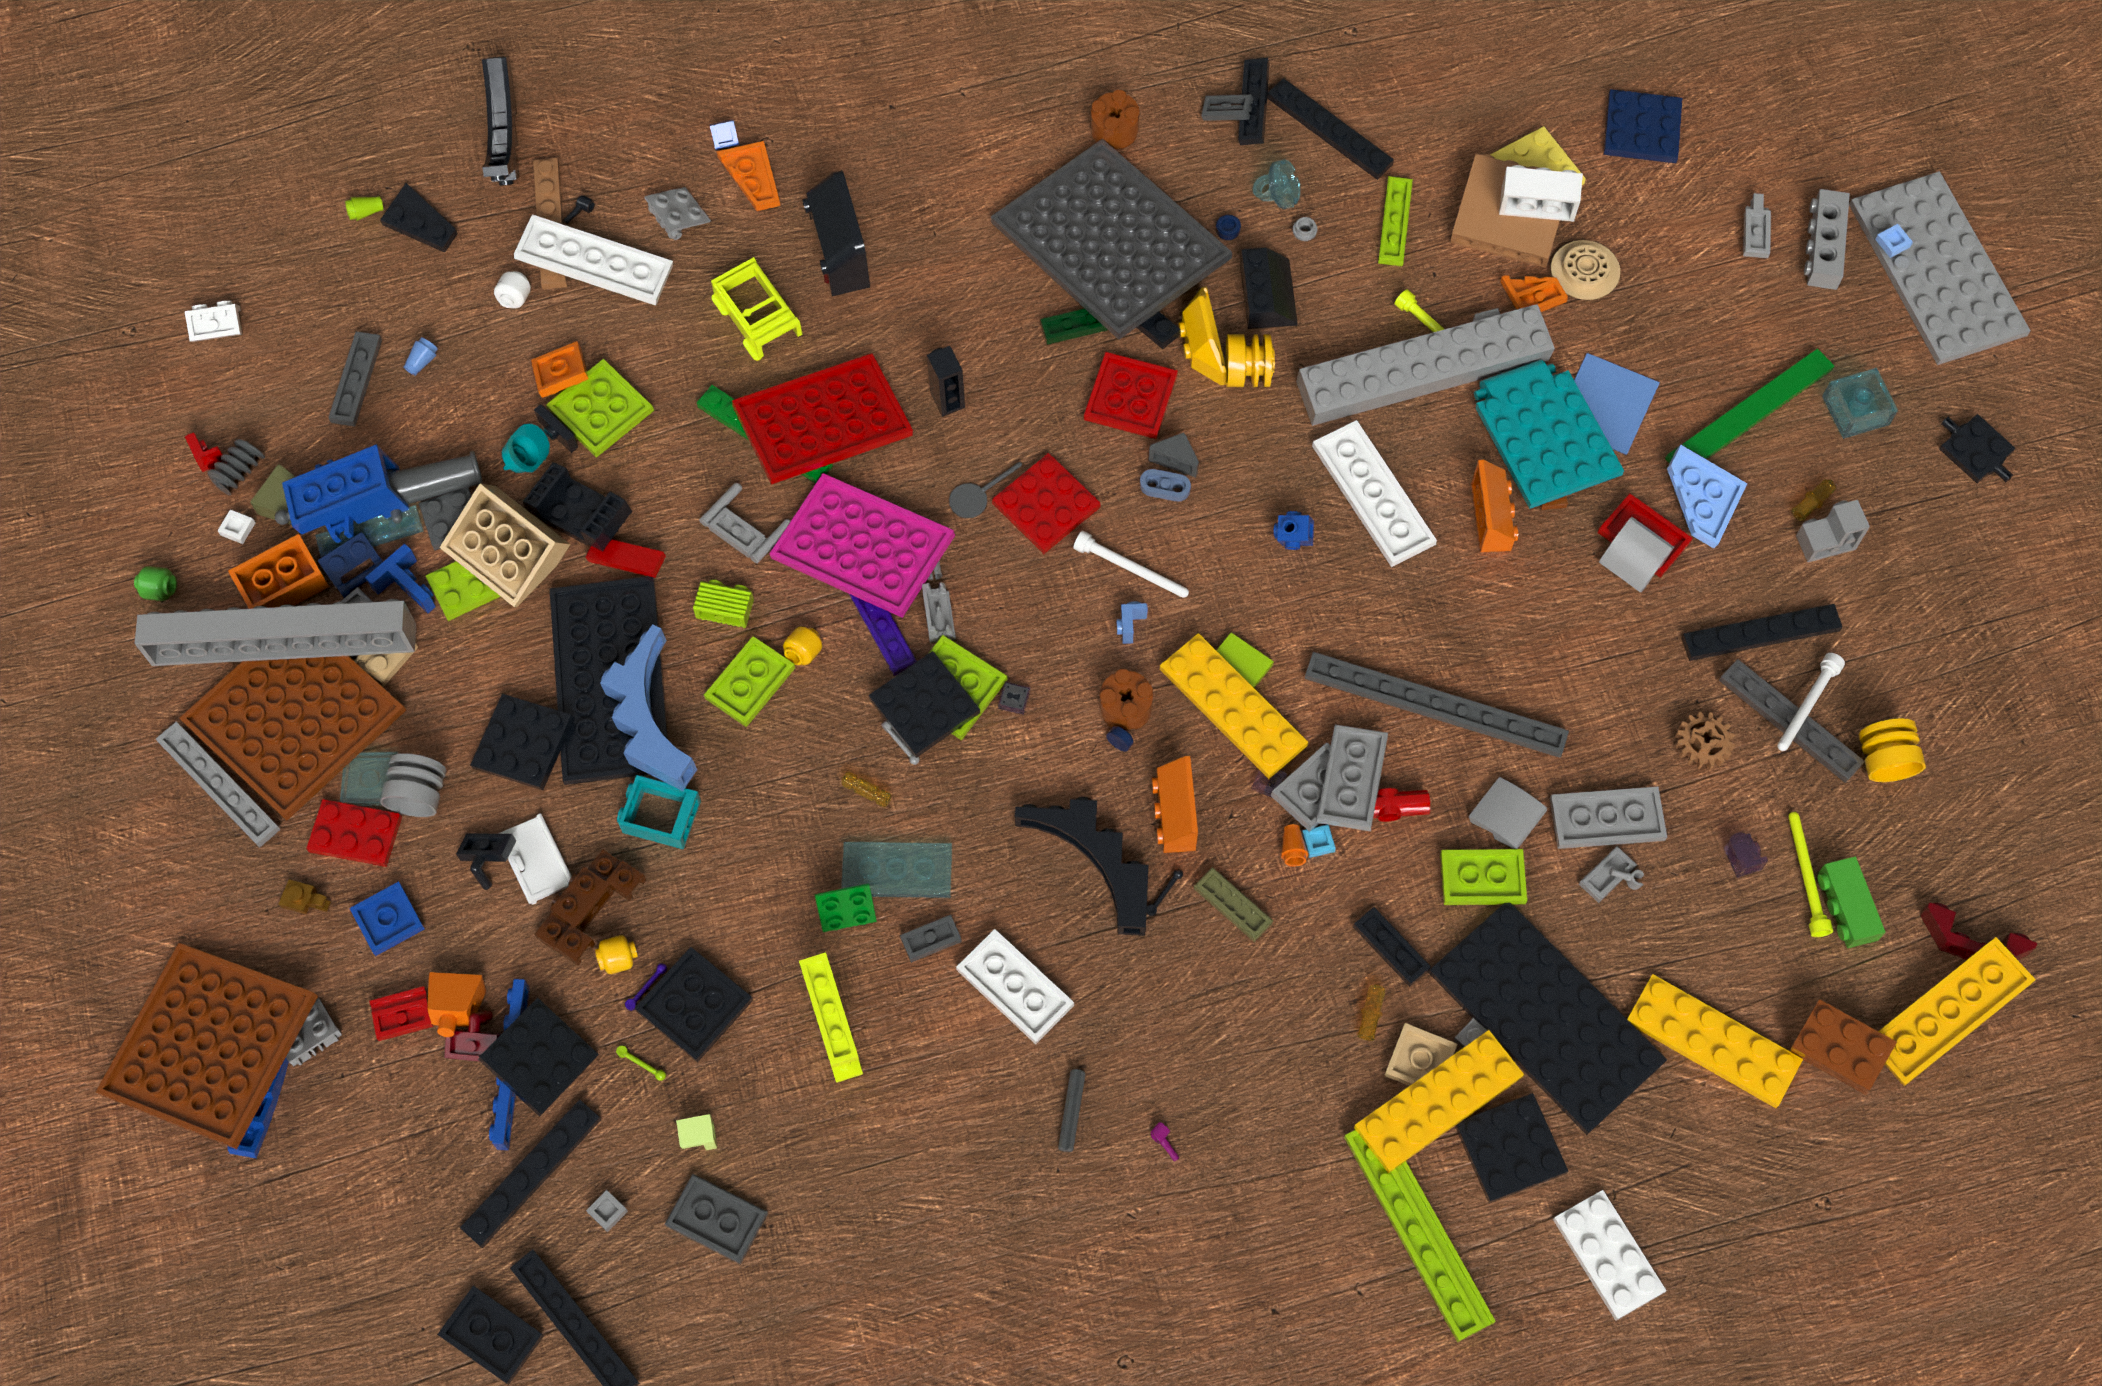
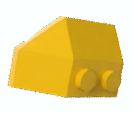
M1205 286L1198 291L1182 312V322L1178 323V327L1181 329L1180 338L1184 337L1186 343L1183 344L1184 357L1190 360L1192 369L1219 385H1226L1227 369L1208 289Z

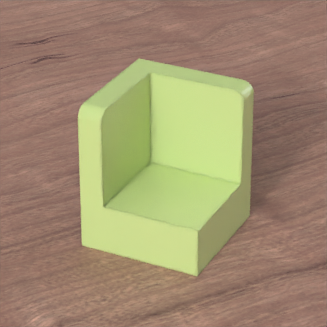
M710 1114L676 1120L679 1143L682 1149L704 1145L706 1150L717 1148L714 1121Z

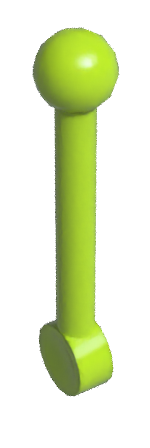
M619 1046L616 1049V1053L620 1058L626 1057L654 1074L655 1078L659 1081L665 1079V1071L657 1070L630 1054L625 1046Z

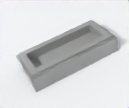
M1616 846L1580 881L1579 885L1599 903L1623 880L1622 878L1609 875V870L1613 868L1631 873L1637 864Z

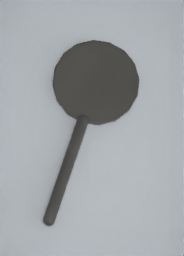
M1018 462L982 488L972 483L957 486L951 492L949 498L952 511L962 518L979 516L987 506L985 491L1020 468L1022 463Z

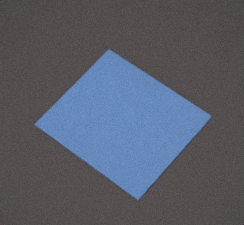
M1587 353L1574 381L1612 449L1627 455L1660 382Z

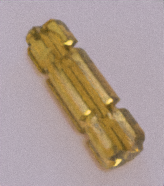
M851 772L845 773L841 781L844 787L850 790L853 788L855 793L870 801L875 800L876 804L882 807H886L891 800L889 792L884 789L880 791L878 786L863 778H856L857 775Z

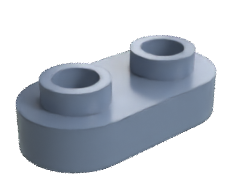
M1149 469L1141 475L1140 489L1147 496L1179 502L1185 500L1190 495L1191 483L1184 475ZM1155 483L1157 486L1150 487L1149 484ZM1180 488L1182 491L1175 492L1174 489Z

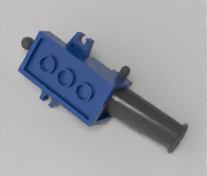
M376 444L336 461L332 459L327 460V465H315L314 470L282 482L288 511H277L275 521L280 525H285L291 521L292 527L301 535L325 525L332 539L339 543L342 541L340 533L343 531L346 537H354L353 520L360 524L383 515L386 519L392 517V521L396 524L401 523V512L409 510L408 504L474 485L479 486L480 483L483 484L474 451H470V455L400 470L399 466Z

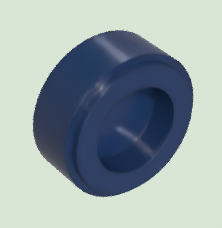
M1224 215L1218 219L1216 233L1220 238L1233 240L1239 236L1241 223L1237 217Z
M1118 726L1112 727L1106 735L1108 741L1120 751H1128L1134 743L1132 736Z

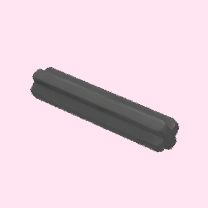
M1072 1069L1070 1072L1058 1149L1063 1152H1072L1074 1149L1085 1081V1071Z

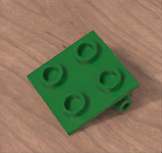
M869 883L815 894L823 932L877 922Z

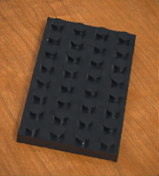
M647 576L550 588L558 711L571 714L575 718L561 749L562 781L564 785L633 777L636 775H649L630 765L624 755L625 746L634 737L617 729L612 716L615 707L621 702L607 696L600 682L604 672L610 669L614 662L622 666L625 665L626 657L631 652H634L642 634L648 631L652 624L659 627L654 577ZM660 652L651 675L649 695L655 724L662 735L668 739Z
M1504 903L1428 972L1472 1018L1487 1031L1490 1030L1519 1067L1586 1135L1596 1128L1667 1061L1511 903Z

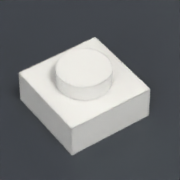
M230 510L219 527L218 532L223 537L243 544L255 525V521L251 517Z

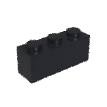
M951 346L933 350L930 354H927L930 393L943 417L965 408L963 370Z

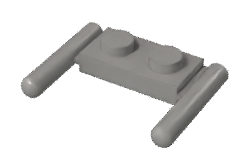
M734 483L699 521L703 526L709 527L710 531L758 564L775 546L791 520L785 519L768 538H765V535L726 508L742 490V486L739 483Z

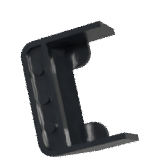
M843 170L835 171L806 192V198L802 199L805 213H809L810 219L814 220L824 258L819 260L822 274L828 275L832 296L870 288L865 246Z

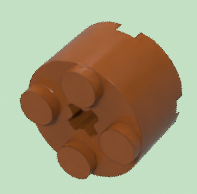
M1123 90L1106 93L1094 101L1091 109V134L1094 140L1099 142L1103 139L1114 149H1122L1131 145L1139 131L1140 111L1136 101Z
M1120 669L1110 675L1103 682L1100 689L1099 707L1104 722L1111 728L1118 726L1124 730H1136L1148 722L1153 705V688L1148 680L1141 674L1128 671L1127 669Z

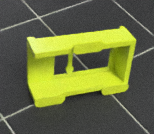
M754 257L711 280L714 292L712 301L722 315H729L745 337L743 345L754 360L758 361L764 356L762 350L764 344L793 329L798 337L802 335L800 321L794 316ZM755 276L770 298L750 309H745L741 313L727 294V291ZM773 302L778 309L777 311L749 325L744 318L745 316H750L752 312Z

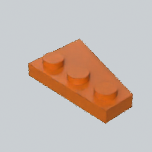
M764 141L717 151L719 160L756 211L781 206Z

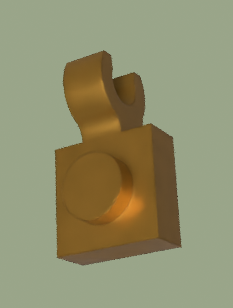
M289 879L278 904L281 908L307 914L309 907L327 912L331 901L326 900L327 897L324 895L316 894L317 889L314 886Z

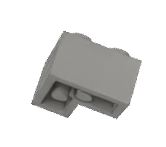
M1843 500L1833 505L1826 518L1821 520L1814 518L1805 521L1796 537L1807 562H1812L1856 550L1870 526L1858 500L1851 502Z

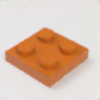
M578 341L531 360L537 389L542 398L556 394L563 389L589 379L582 349Z

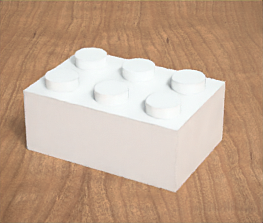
M1521 165L1507 167L1501 189L1499 215L1574 222L1581 199L1583 174L1576 173L1573 170L1551 171L1549 168L1544 167L1538 169H1527Z

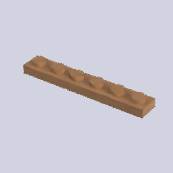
M558 158L533 160L536 214L539 217L563 224ZM540 267L543 290L567 287V276Z

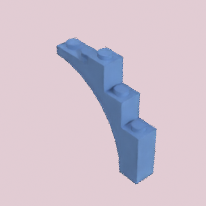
M652 624L649 630L642 634L634 652H631L626 657L625 665L622 666L614 662L611 668L607 669L602 675L600 684L607 696L621 702L615 707L612 716L617 729L634 737L627 742L624 751L629 764L683 791L697 771V768L690 756L677 749L662 735L655 724L651 712L649 695L651 675L657 657L667 641L662 629Z

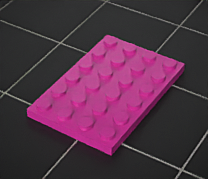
M823 473L769 554L771 559L903 618L920 592L922 584H925L955 537L954 530Z

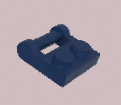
M362 532L354 535V537H351L317 560L343 598L367 582L365 577L383 562ZM370 558L374 565L343 584L340 577Z

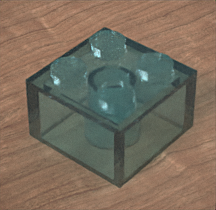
M1877 368L1830 381L1822 396L1843 439L1888 426L1898 412Z

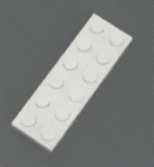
M533 214L514 252V259L652 305L657 304L673 267V261Z
M1357 420L1313 441V449L1391 567L1436 545V538Z

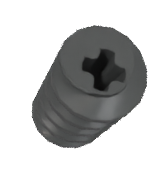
M236 439L234 442L235 447H229L227 450L229 455L223 454L221 456L222 462L214 464L215 470L209 469L207 472L212 483L227 495H232L228 487L238 489L235 479L242 482L245 481L241 474L242 472L252 473L248 467L249 464L258 466L255 457L265 458L259 449L247 441Z

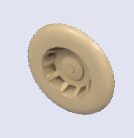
M1578 240L1562 246L1555 253L1551 263L1552 277L1558 279L1567 295L1581 300H1594L1606 296L1616 287L1620 278V265L1615 255L1605 246L1593 241Z

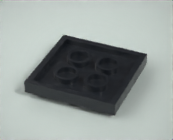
M933 651L868 695L869 700L915 758L980 714V708Z
M502 694L470 766L473 769L544 790L575 718L565 712Z
M690 947L635 1007V1010L698 1063L752 1003L753 998Z
M537 997L479 1056L478 1060L540 1117L599 1054Z
M1533 1093L1468 1117L1455 1126L1489 1204L1569 1172Z

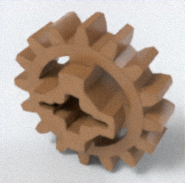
M1699 712L1696 719L1689 715L1686 722L1682 721L1679 726L1680 730L1675 735V738L1679 739L1675 747L1683 749L1679 756L1681 758L1687 756L1689 758L1688 765L1696 762L1697 769H1701L1703 764H1706L1707 768L1712 770L1714 763L1720 767L1724 760L1730 758L1732 755L1730 751H1733L1735 748V744L1731 742L1735 734L1728 733L1731 727L1730 724L1724 726L1721 724L1723 717L1715 720L1713 719V713L1710 712L1708 717H1704L1703 713Z

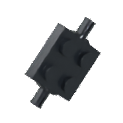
M1977 414L1968 423L1961 426L1956 424L1949 416L1942 421L1941 425L1950 431L1952 435L1941 445L1939 450L1978 484L1984 477L1994 472L2005 483L2013 477L2014 474L2008 471L2003 466V463L2016 448L1980 415Z

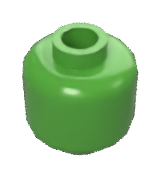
M146 566L136 575L134 586L140 597L145 600L166 601L175 593L177 581L168 568Z

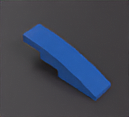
M285 1058L238 1148L227 1147L229 1154L257 1158L281 1092L289 1063L287 1058Z

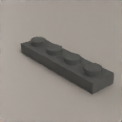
M355 332L330 411L329 420L331 423L356 426L382 339L380 335Z

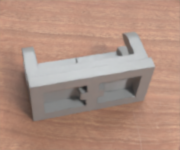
M929 583L922 584L930 643L938 642L942 635L950 640H956L949 591H946L945 584L940 583L937 589H931Z

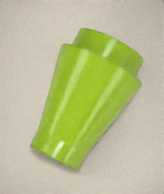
M380 196L350 197V200L345 201L350 220L356 219V221H359L384 210Z

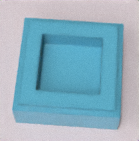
M1328 824L1315 827L1310 832L1307 829L1302 830L1309 858L1335 852L1336 848Z

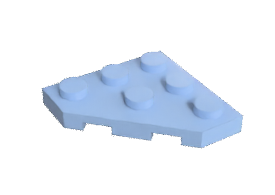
M1680 445L1676 449L1667 468L1691 536L1715 548L1723 536L1747 483Z

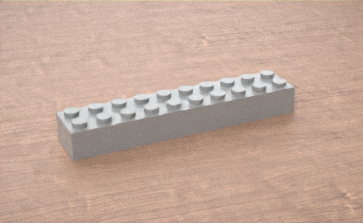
M1536 304L1299 369L1296 382L1310 422L1314 426L1496 376L1540 359L1547 362L1555 347L1539 306Z
M389 599L386 602L364 600L360 603L350 604L335 602L331 605H320L317 603H310L306 606L282 605L275 608L256 606L253 609H240L232 607L219 611L202 609L200 612H187L184 610H177L174 613L149 612L148 614L137 615L135 645L151 666L415 652L416 622L405 602L398 599Z

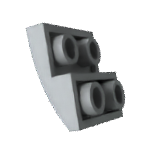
M1631 517L1610 544L1599 563L1636 590L1642 592L1657 570L1662 567L1674 546Z
M1499 777L1469 815L1471 823L1493 833L1495 840L1513 849H1518L1546 813L1547 807L1521 788Z

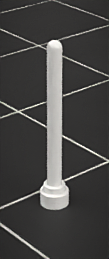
M1083 530L1074 543L1073 549L1081 553L1092 552L1182 598L1187 597L1189 594L1187 588L1096 543L1092 535Z
M1827 653L1820 664L1821 674L1778 742L1777 747L1780 751L1788 749L1830 678L1840 674L1845 665V661L1841 656L1835 653Z

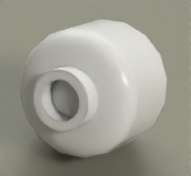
M517 271L506 272L500 277L495 286L494 295L502 306L506 308H519L526 301L531 286L526 276Z

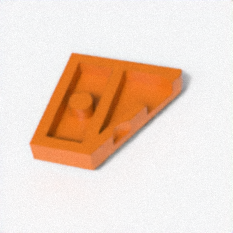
M1507 275L1501 277L1500 283L1516 310L1538 304L1540 311L1543 312L1567 302L1568 296L1556 277L1536 278L1525 276L1524 280L1510 279V276Z

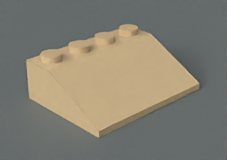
M480 483L439 548L512 606L518 607L558 565L571 544L498 487Z

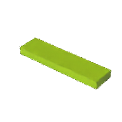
M1388 176L1378 264L1403 266L1413 179Z

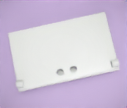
M541 813L537 814V817L498 833L512 834L516 839L508 861L529 904H536L538 900L569 886L568 883L572 876Z

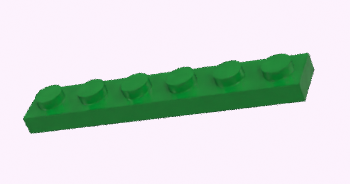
M711 385L698 400L697 407L749 440L732 407V400L734 398ZM833 463L801 475L816 484L823 473L827 475L832 469Z

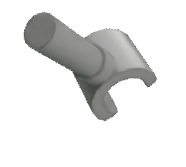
M1613 868L1609 870V875L1626 880L1628 887L1633 890H1637L1644 885L1643 883L1636 882L1634 877L1641 879L1644 876L1641 870H1635L1632 873Z

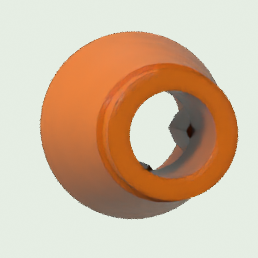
M1290 824L1284 827L1281 858L1287 866H1301L1306 863L1308 851L1300 831V826Z

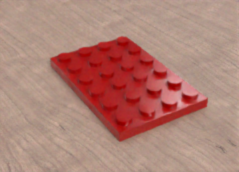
M873 353L732 400V407L771 485L913 436V429Z

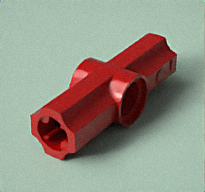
M1395 788L1378 790L1373 818H1378L1379 821L1391 822L1400 819L1402 816L1430 814L1428 790L1399 792Z

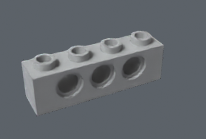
M1820 189L1817 197L1811 199L1809 213H1813V218L1810 219L1807 233L1811 234V239L1808 240L1806 246V254H1809V260L1806 261L1804 275H1808V286L1837 290L1843 278L1850 193Z

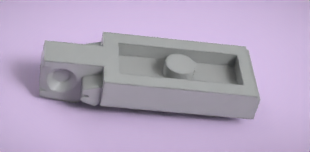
M1754 193L1750 206H1746L1744 212L1743 256L1768 258L1771 243V211L1769 208H1764V194Z

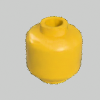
M795 628L783 644L784 655L786 659L795 665L810 664L822 649L819 633L813 628Z
M623 935L600 941L599 948L595 949L600 971L605 969V972L609 975L631 969L633 958L638 957L634 942L628 943Z

